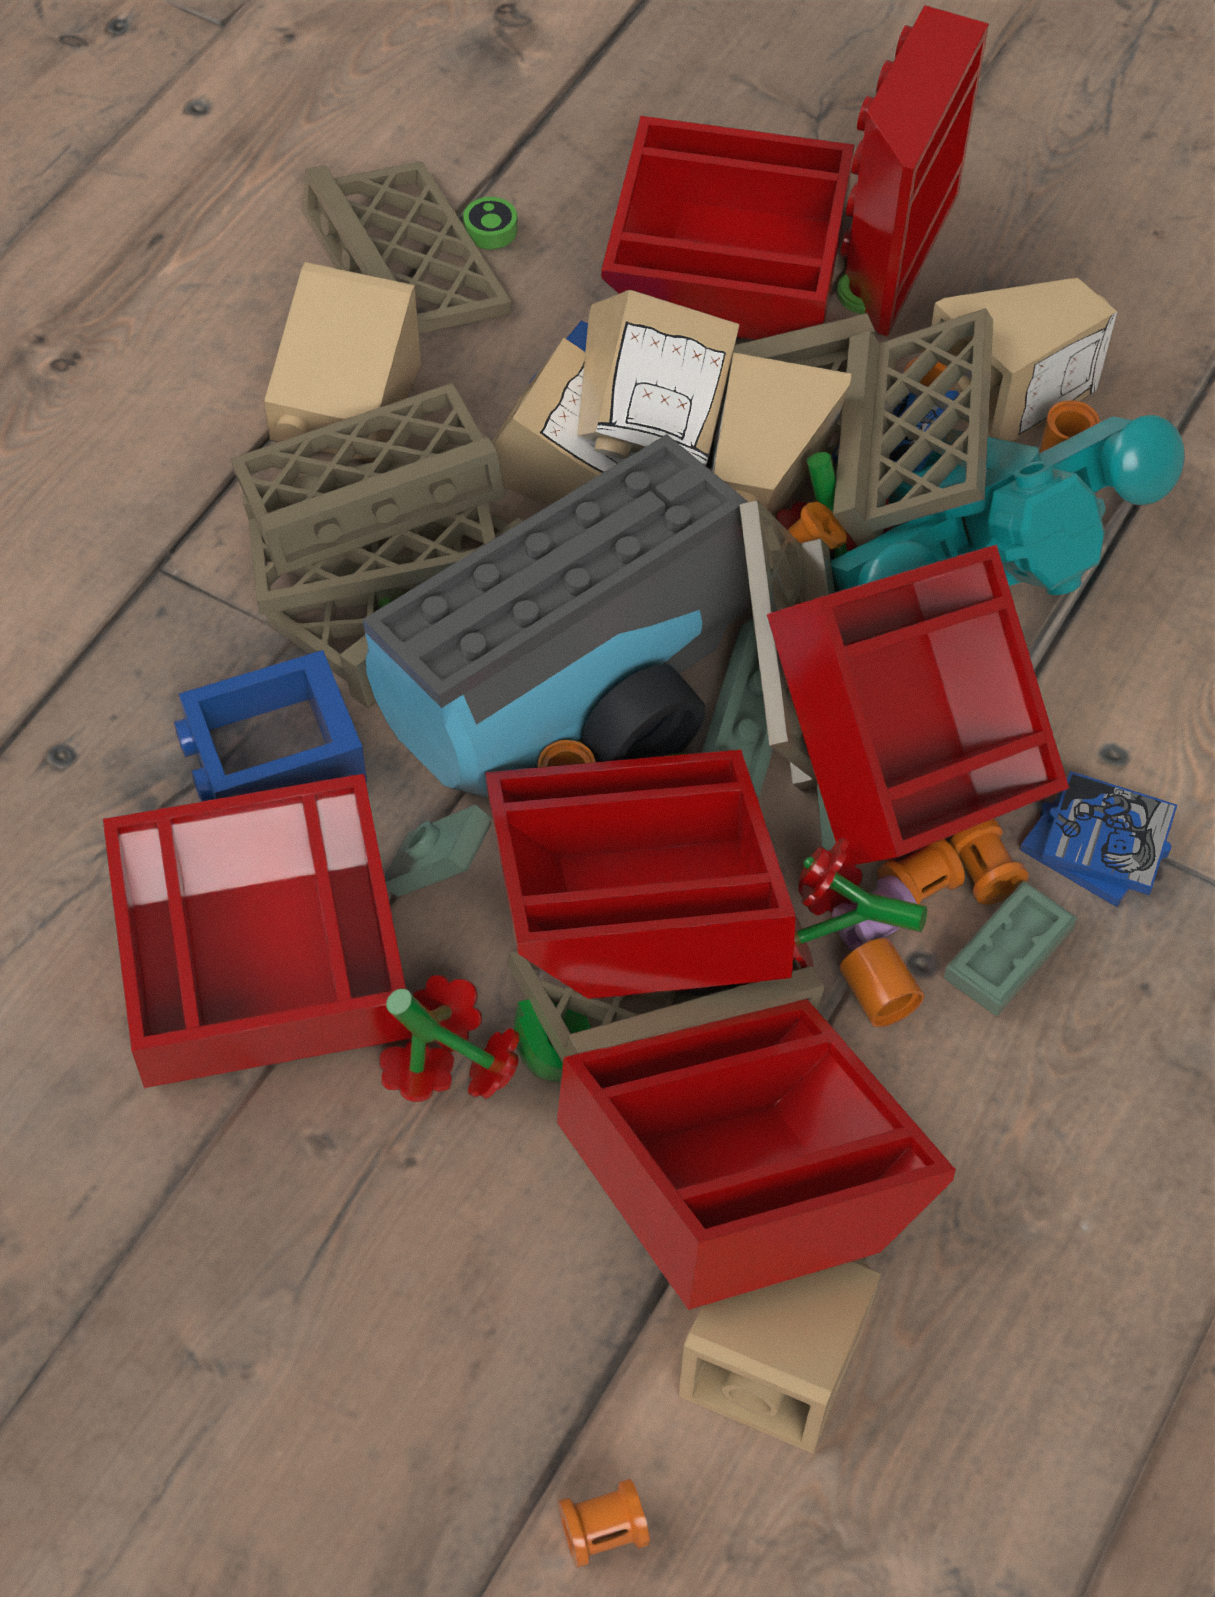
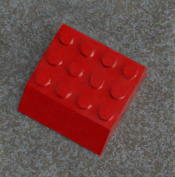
M924 5L913 27L909 25L903 27L896 47V59L894 61H885L878 78L876 96H866L861 106L857 120V130L863 131L864 137L857 146L851 166V173L858 175V183H855L846 207V216L853 217V221L845 233L841 246V256L848 258L846 275L850 280L849 289L863 301L865 314H868L876 332L887 337L959 195L989 23Z
M640 115L601 268V279L618 294L632 290L739 324L737 333L739 338L759 340L825 324L848 201L855 144Z
M997 544L766 614L835 842L842 837L849 841L845 852L847 856L842 864L843 867L900 857L1069 788Z
M741 749L485 772V783L517 953L587 999L792 978L796 914Z
M365 774L103 819L131 1051L144 1088L412 1038V1033L388 1011L386 1006L387 999L391 993L398 989H406Z
M808 999L608 1048H599L566 1056L563 1059L557 1124L688 1310L881 1253L954 1180L956 1172L954 1166Z

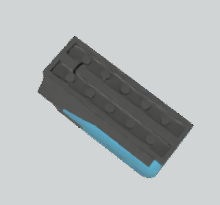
M666 434L362 619L368 644L366 672L373 695L388 725L398 740L418 758L442 785L452 789L488 797L485 772L538 767L539 756L549 744L560 740L578 741L582 738V730L589 714L599 701L618 683L637 671L654 665H670L680 674L714 652L719 645L727 624L752 608L739 506L748 501Z

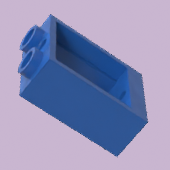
M323 650L179 693L184 719L174 721V726L184 757L196 754L201 768L192 770L191 773L200 802L358 774H365L367 782L363 747ZM309 701L325 745L225 776L209 730L299 702Z

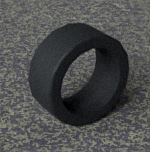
M654 665L642 669L618 683L599 701L589 714L582 730L583 744L591 750L597 762L662 757L672 753H681L696 736L704 721L705 703L672 666Z

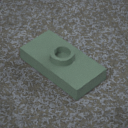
M473 805L433 823L426 821L416 830L407 833L384 876L386 888L398 897L468 871L492 824V817L477 805Z
M1023 881L948 964L943 978L997 1017L1074 929L1077 917Z

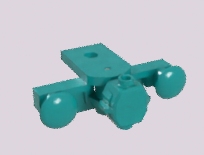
M1144 415L1134 420L1112 416L1042 453H1039L1038 447L988 437L985 499L908 521L832 560L831 567L835 593L996 544L1009 586L1024 582L1044 588L1049 595H1062L1072 592L1082 585L1081 576L1086 571L1100 564L1105 536L1101 518L1106 508L1104 500L1097 498L1095 492L1106 486L1113 487L1121 498L1135 505H1149L1163 499L1175 487L1183 470L1185 450L1182 437L1170 421L1157 415ZM951 429L941 441L952 446L964 431ZM932 451L923 469L920 472H912L923 477L942 455ZM958 464L938 487L943 489L966 482V468ZM903 481L889 496L888 504L899 502L913 486ZM962 517H964L965 523L970 537L969 540L967 539Z

